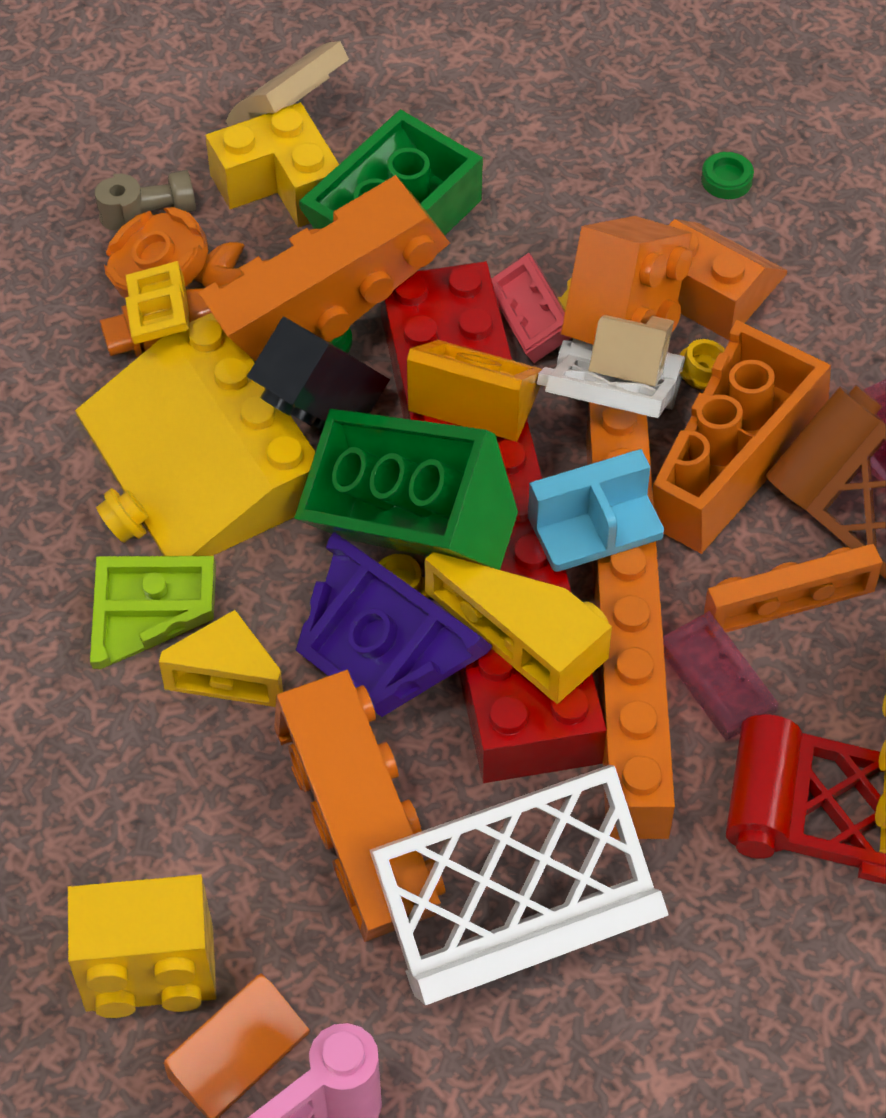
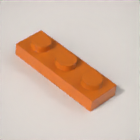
M869 544L855 549L849 547L838 548L828 553L825 557L799 564L796 562L783 563L769 572L744 579L741 577H731L721 581L714 587L708 588L703 619L712 637L875 592L883 561L874 544Z

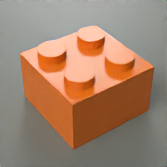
M638 216L581 226L561 334L594 345L598 321L604 315L646 324L652 316L674 321L673 332L681 314V307L678 303L681 283L688 274L692 262V253L689 249L692 232Z

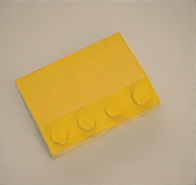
M212 313L189 322V330L160 338L75 410L77 417L123 491H130L147 512L149 518L143 521L163 556H213L294 518L315 455V450L291 415L283 413L260 398L265 388L247 377L255 364L254 361L227 337Z

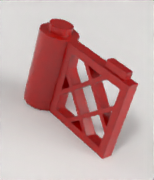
M760 714L746 718L741 724L726 828L727 840L736 846L739 853L750 858L765 859L773 856L775 852L787 850L859 868L858 878L886 884V854L876 852L862 835L864 831L876 824L875 813L881 795L868 778L879 771L884 772L879 768L880 752L802 733L799 725L782 716ZM813 756L835 761L847 776V779L827 790L812 771ZM853 787L858 790L875 811L874 814L857 824L851 821L834 799ZM809 791L815 797L810 801H808ZM821 806L842 832L831 840L804 834L806 815Z

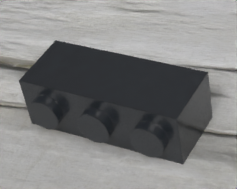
M284 316L247 375L248 378L265 388L260 396L262 400L289 416L293 415L306 424L314 425L322 431L330 409L370 414L390 381L389 378Z

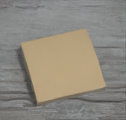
M329 42L316 47L240 101L229 113L226 120L227 125L232 126L267 113H276L282 108L293 105L330 78L328 74L349 60L341 42Z

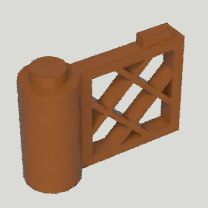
M855 385L850 392L840 386L765 476L777 489L808 511L849 548L855 549L866 546L852 532L866 530L867 545L874 544L877 549L876 529H886V522H875L873 489L886 488V480L872 482L871 457L886 441V423L877 415L883 406L858 385ZM862 469L863 482L850 483ZM863 490L866 523L843 525L827 511L843 491ZM881 557L883 564L880 575L886 579V561Z

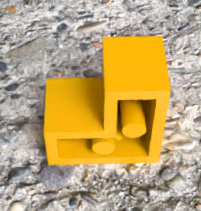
M301 102L282 108L276 113H267L205 135L210 176L229 209L278 193L298 228L310 224L300 209L299 201L332 172L339 163Z

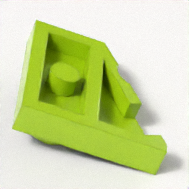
M96 556L90 652L92 669H102L213 620L216 579L214 556Z

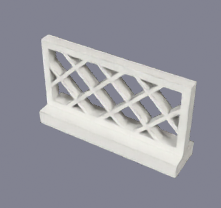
M607 765L369 850L408 968L406 974L414 996L424 1005L437 1002L669 915L661 891L653 886L614 765ZM603 784L610 808L598 831L571 817L570 814L581 791ZM566 797L560 810L547 805V803ZM533 808H537L556 818L540 852L510 838L521 813ZM506 818L500 832L486 826ZM566 823L595 837L579 872L550 858ZM615 824L621 842L610 837ZM474 829L496 839L480 874L449 860L460 835ZM446 840L439 854L425 848L426 846ZM606 843L625 852L633 879L607 887L590 878ZM506 844L536 859L519 894L489 880ZM417 851L435 860L419 896L397 886L389 862L390 859ZM546 864L575 878L564 904L551 909L530 900ZM445 866L476 881L459 916L429 902ZM586 884L599 890L581 897ZM486 886L516 900L505 925L491 931L470 922V918ZM401 896L415 903L409 917H407ZM526 906L540 912L521 919ZM425 908L455 922L444 948L420 956L413 932ZM466 928L479 934L459 942Z

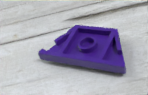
M333 532L329 537L326 549L333 554L326 581H316L310 600V616L303 624L296 651L328 676L348 669L355 688L364 685L367 689L375 713L381 717L385 716L484 656L492 648V645L476 632L336 532Z

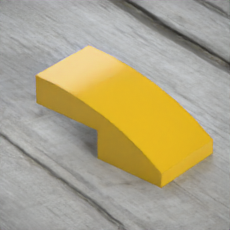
M178 261L125 275L129 295L125 300L131 337L134 344L189 330L187 294L184 276Z

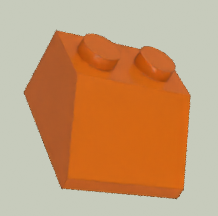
M674 219L668 226L692 232L689 245L692 253V262L688 274L682 280L678 298L681 314L729 340V333L736 319L745 323L787 275L788 270L700 223Z

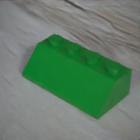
M330 409L294 519L330 534L336 532L345 540L429 556L434 551L500 570L518 510L494 433L485 429Z

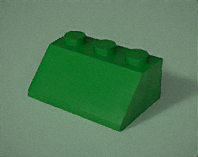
M400 109L299 201V206L313 228L322 229L333 222L334 211L396 175L419 201L442 233L446 235L482 201L483 157Z

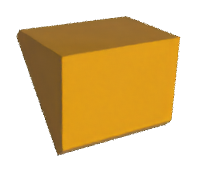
M441 340L419 345L409 349L407 358L408 411L463 427L485 429L498 437L517 442L541 385L537 384V379L542 369Z

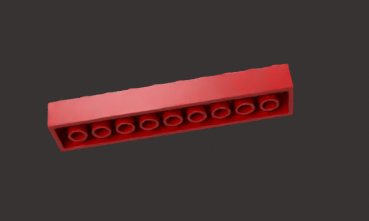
M487 261L416 271L394 289L387 299L380 302L381 318L403 419L460 426L408 411L407 358L410 348L441 340L512 360ZM526 420L517 442L496 436L518 510L500 570L563 587L571 592L566 570L556 572L551 568L528 519L529 483L542 479L528 420ZM490 649L487 654L458 671L483 783L603 764L607 729L593 674L588 676L562 701L556 704L493 649Z

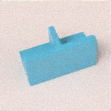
M642 449L529 483L528 519L554 571L566 570L663 538L664 527L647 495L651 467Z

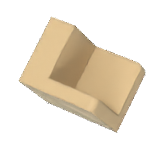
M607 315L602 316L598 321L588 371L655 387L663 375L674 321L652 316L646 324Z

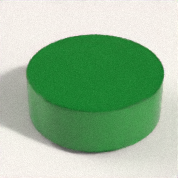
M719 152L705 160L702 167L701 183L709 194L717 198L736 199L744 196L751 189L754 168L746 157L738 153Z

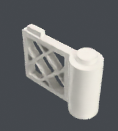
M573 338V341L563 340L556 368L544 367L538 374L537 384L546 386L545 392L659 418L665 408L672 410L682 379L680 372H682L685 356L667 352L663 375L654 387L589 372L593 345Z

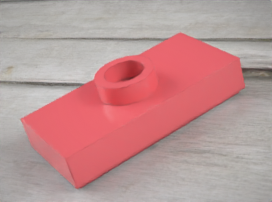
M527 253L491 278L498 306L525 354L533 363H536L562 345L563 340L571 339V337L561 334L565 308L537 261L530 253Z

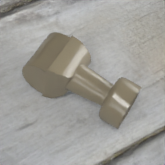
M188 170L170 173L168 175V184L140 187L138 181L130 175L122 173L113 174L114 177L101 181L95 188L99 220L102 226L113 231L119 230L124 224L139 214L170 205L186 212L196 211L195 197Z

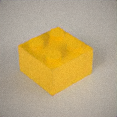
M202 874L68 886V962L86 1012L95 1011L97 1015L105 1018H121L133 1014L136 1010L135 1007L162 1005L168 1011L185 1012L198 1008L202 1003L201 1001L216 999L213 925Z

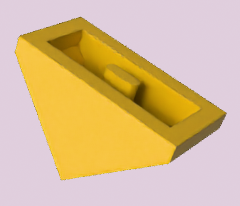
M236 610L166 648L160 655L159 665L165 690L276 707V696L283 692L280 668Z

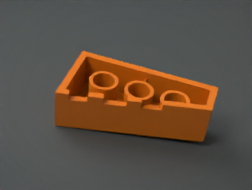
M395 175L334 211L333 222L326 227L312 230L308 228L303 229L288 238L291 247L265 263L258 256L239 267L243 276L221 289L214 282L198 293L227 337L256 361L283 316L330 343L333 339L343 335L350 325L377 303L387 299L394 289L417 270L432 262L436 255L447 247L450 242L419 201Z
M736 319L729 333V342L724 352L719 353L712 367V376L704 392H699L691 408V418L685 430H680L653 483V505L664 527L665 535L700 554L707 549L767 480L765 475L829 400L830 364Z
M347 669L277 694L274 729L281 745L292 741L294 743L288 745L293 765L291 767L300 790L304 792L313 791L316 800L310 802L314 824L327 850L335 848L338 858L332 861L334 871L363 940L367 942L395 931L369 850L421 832L422 829L412 802L409 799L401 802L392 779L399 777L394 755L388 743L377 744L369 722L376 720L375 710L369 693L364 685L355 688ZM412 851L392 858L389 862L397 886L419 896L435 860L431 858L424 860L421 853ZM440 876L429 899V902L439 907L441 902L438 896L446 892L442 876ZM401 896L407 917H409L415 903ZM425 908L419 921L435 916L437 913Z

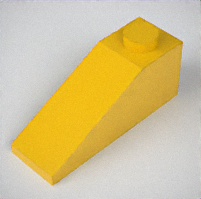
M434 551L425 558V592L457 620L492 645L491 649L556 704L562 701L608 660L612 626L609 624L604 613L593 603L582 602L563 587Z

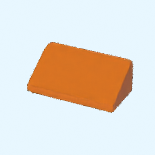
M260 973L164 1060V1067L168 1079L207 1118H219L310 1033V1030L272 982Z

